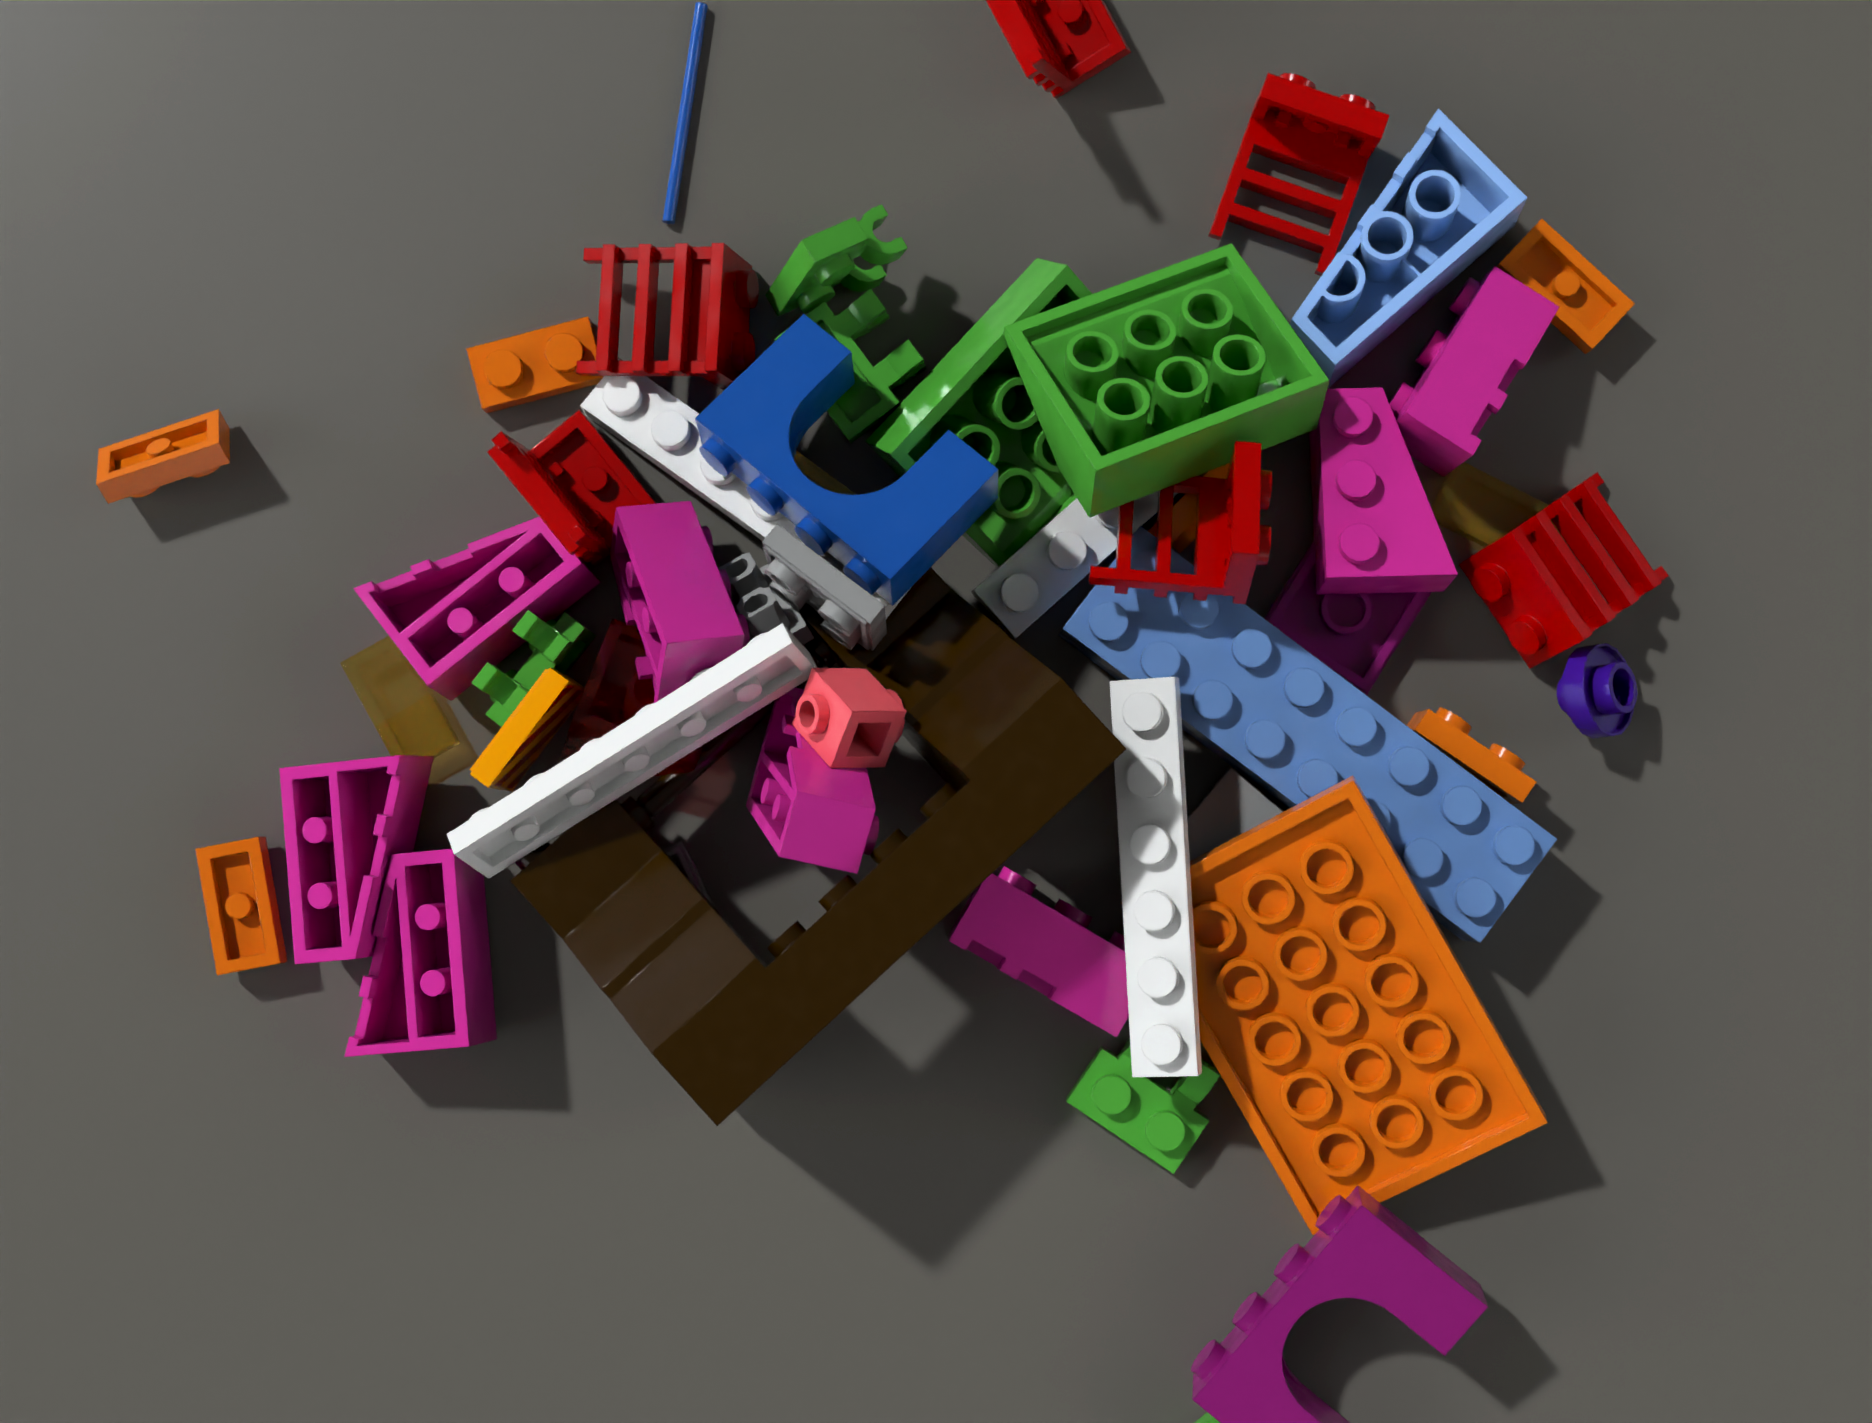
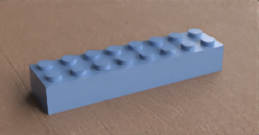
M1140 526L1132 536L1130 569L1155 571L1156 537ZM1171 549L1170 573L1194 575V566ZM1116 558L1109 566L1110 568H1116ZM1095 585L1058 635L1116 680L1178 677L1182 729L1287 809L1353 775L1433 917L1461 940L1481 943L1557 840V838L1247 605L1234 604L1233 596L1208 594L1206 601L1193 600V593L1168 591L1167 598L1154 597L1153 589L1128 588L1127 594L1114 593V586Z

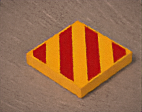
M553 668L545 669L470 768L472 771L470 775L487 788L513 791L588 690L571 677Z

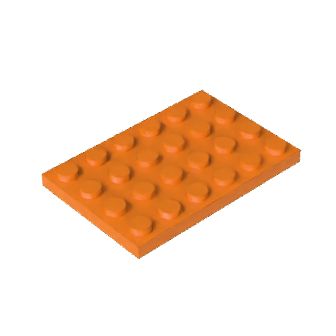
M1353 775L1190 861L1200 1041L1312 1235L1316 1234L1319 1230L1316 1227V1221L1329 1202L1338 1195L1346 1199L1357 1185L1381 1203L1548 1123L1544 1110Z

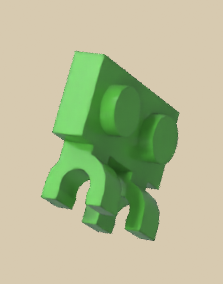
M882 204L867 211L860 221L853 217L800 241L765 294L777 316L800 307L803 313L811 312L824 301L827 303L835 296L833 287L839 283L849 290L857 292L868 291L882 283L887 274L881 265L900 259L908 248L902 237L895 238L890 242H883L874 235L873 230L880 227L888 216ZM861 256L862 259L877 266L864 270L857 267L853 259Z
M872 289L861 295L837 316L834 315L825 301L806 315L852 353L855 384L827 410L850 443H853L889 416L900 405V402L891 392L892 389L906 383L927 368L924 364V359L909 339L874 367L854 342L856 338L873 331L890 318L886 313V308ZM783 333L777 336L774 340L776 341Z
M527 610L512 631L530 643L529 649L533 651L532 655L518 672L511 669L504 673L496 666L487 662L471 682L481 691L489 694L490 700L494 702L485 715L502 727L545 669L553 668L566 675L597 635L565 612L558 621L550 619L545 622Z
M1129 1037L1118 1055H1115L1104 1046H1100L1067 1095L1066 1102L1174 1174L1209 1122L1208 1117L1195 1109V1107L1206 1097L1220 1077V1074L1216 1072L1217 1069L1201 1058L1202 1073L1199 1076H1180L1171 1091L1150 1077H1132Z

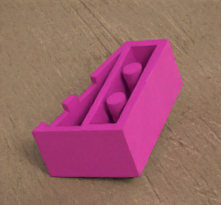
M1496 266L1479 282L1469 277L1449 307V310L1457 314L1449 330L1444 334L1436 329L1416 358L1415 362L1424 367L1412 387L1402 382L1389 400L1390 407L1411 457L1444 477L1474 455L1482 441L1477 437L1478 433L1491 413L1496 414L1502 407L1508 396L1505 391L1519 369L1522 370L1527 364L1558 311L1559 306Z
M1383 387L1327 389L1317 429L1309 432L1313 529L1316 550V595L1444 592L1457 577L1458 573Z
M691 501L616 507L610 557L626 625H637L645 648L646 656L636 657L635 660L639 680L652 679L655 691L654 703L688 683L698 672L715 666L745 647L750 641L748 623L743 614H736L731 602L729 576L725 569L718 570L713 557V540L708 526L700 525Z
M540 517L467 544L468 549L435 562L427 559L410 566L411 571L378 584L370 581L353 588L426 685L450 701L472 685L471 682L487 662L496 666L526 642V640L522 639L512 630L527 610L547 622L558 617L600 583L584 560L577 558L575 554H569Z
M793 688L774 701L746 807L779 857L858 874L862 856L872 853L879 833V818L874 815L876 807L867 768H830L792 725L796 705L804 689Z
M395 755L279 768L295 964L350 960L373 956L377 936H373L390 857L391 854L413 852L434 756Z
M452 849L391 854L373 931V936H377L369 975L362 978L359 997H363L355 1035L349 1037L344 1057L470 1047L496 1040L497 1033L484 875L455 856Z
M1005 866L998 876L993 873L974 889L947 935L948 941L965 951L966 949L996 966L1003 973L1016 980H1020L1044 994L1050 1000L1117 1038L1129 1017L1124 936L1114 931L1109 941L1104 940L1086 929L1092 917L1060 898L1053 909L1031 896L1037 885Z

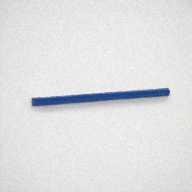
M701 2L695 3L662 220V222L667 224H675L708 8L707 4Z

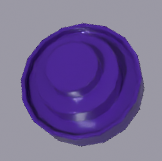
M1608 643L1578 647L1568 657L1562 678L1558 682L1557 700L1561 709L1571 718L1583 735L1592 739L1620 735L1627 729L1632 719L1637 701V683L1632 670L1617 648Z

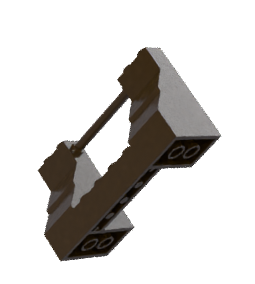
M931 567L909 589L886 619L887 634L873 651L865 649L859 643H856L852 650L838 643L821 627L824 619L808 604H805L811 612L804 618V621L814 637L805 645L808 647L806 649L810 652L817 668H821L822 664L826 668H831L835 663L841 668H866L885 689H891L896 692L902 700L904 709L907 711L904 717L905 724L902 735L947 784L919 809L928 819L909 837L898 828L869 855L877 866L858 884L849 874L846 875L818 901L827 911L807 930L797 920L767 948L776 958L769 965L759 957L647 832L656 825L651 818L660 813L772 712L774 701L681 758L637 798V801L631 796L622 803L616 799L566 830L552 844L547 842L515 862L521 869V872L510 882L563 939L651 1054L716 1126L721 1124L1126 750L1123 744L1061 677L1013 641L993 621L955 593Z

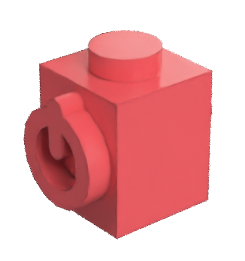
M812 668L803 694L796 705L792 725L830 768H877L886 766L893 745L898 742L903 733L904 717L907 711L904 709L898 694L891 689H885L866 668Z

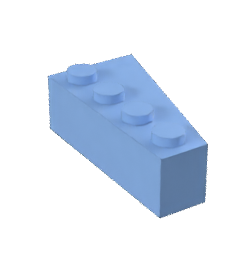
M1439 108L1426 125L1424 133L1410 153L1408 152L1398 165L1374 204H1371L1358 222L1356 230L1345 246L1336 254L1291 319V327L1330 380L1328 388L1515 226L1528 198Z

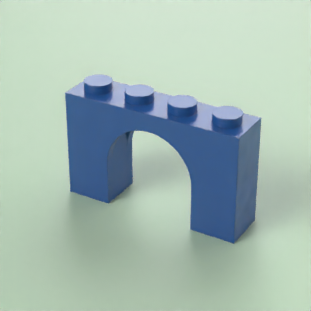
M803 314L695 418L702 443L699 451L706 462L718 473L728 476L732 472L748 485L746 487L748 494L762 510L772 516L780 512L795 524L794 530L797 536L807 547L820 556H823L826 552L831 554L844 565L843 571L848 578L869 594L878 593L893 606L998 499L999 469L948 430L902 477L881 490L867 494L847 495L826 490L809 480L794 461L798 444L806 431L855 384L851 351Z

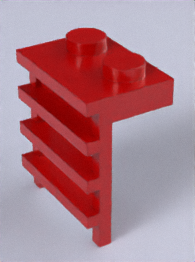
M986 0L1028 79L1033 78L1036 85H1042L1047 93L1051 91L1056 99L1131 53L1104 0Z
M1268 73L1255 101L1208 237L1220 240L1227 221L1320 253L1321 256L1314 274L1322 276L1335 257L1369 157L1382 139L1390 115L1375 110L1376 106L1363 97L1352 94H1343L1340 97H1336L1316 90L1315 84L1303 76L1292 73H1283L1280 76ZM1251 152L1344 184L1345 187L1341 199L1338 200L1246 168ZM1239 187L1333 219L1328 235L1234 203Z
M675 243V247H655L652 244H639V247L620 248L615 244H603V248H584L583 261L588 264H602L596 361H577L576 373L578 375L701 376L720 389H726L755 361V343L752 334L749 332L750 308H755L758 302V278L756 272L752 270L753 266L725 243H712V246L692 247L688 243ZM624 263H638L632 361H618ZM659 263H674L668 361H653Z
M580 410L575 412L531 450L502 431L491 439L495 446L487 451L490 457L569 554H575L577 558H583L587 563L590 561L594 566L610 554L616 507L658 504Z
M1235 441L1226 479L1195 476L1158 491L1155 571L1130 569L1134 501L1119 506L1116 568L1091 566L1089 584L1114 586V593L1127 594L1128 588L1153 589L1154 597L1167 598L1168 591L1193 593V600L1206 601L1208 594L1233 596L1234 604H1246L1256 565L1267 566L1271 548V526L1260 525V510H1268L1272 492V471L1261 470L1262 443ZM1173 493L1197 494L1194 575L1170 573Z
M1598 472L1459 564L1473 585L1474 590L1489 608L1508 636L1510 643L1518 651L1529 669L1584 641L1595 630L1610 622L1616 617L1615 615L1633 605L1642 595L1660 585L1661 581L1668 577L1662 566L1654 570L1606 502L1597 488L1604 483Z

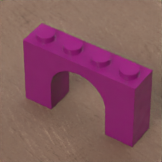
M1357 1185L1346 1199L1338 1195L1329 1202L1316 1221V1227L1319 1230L1304 1248L1299 1244H1295L1284 1254L1274 1270V1275L1277 1279L1261 1296L1257 1292H1253L1244 1300L1232 1319L1235 1327L1221 1343L1213 1339L1200 1351L1191 1366V1371L1194 1373L1192 1400L1220 1423H1350L1304 1386L1288 1367L1284 1359L1283 1348L1287 1335L1295 1322L1309 1309L1325 1301L1339 1298L1362 1299L1388 1310L1445 1356L1488 1308L1481 1284Z

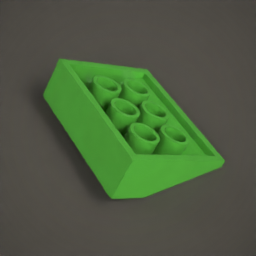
M1232 243L1004 326L1005 340L1057 466L1089 518L1230 463L1235 441L1262 443L1261 450L1317 429L1330 381Z
M1036 258L865 441L899 477H902L948 430L998 468V499L962 535L997 568L1077 498L1057 466L1004 337V326L1092 294L1068 265Z

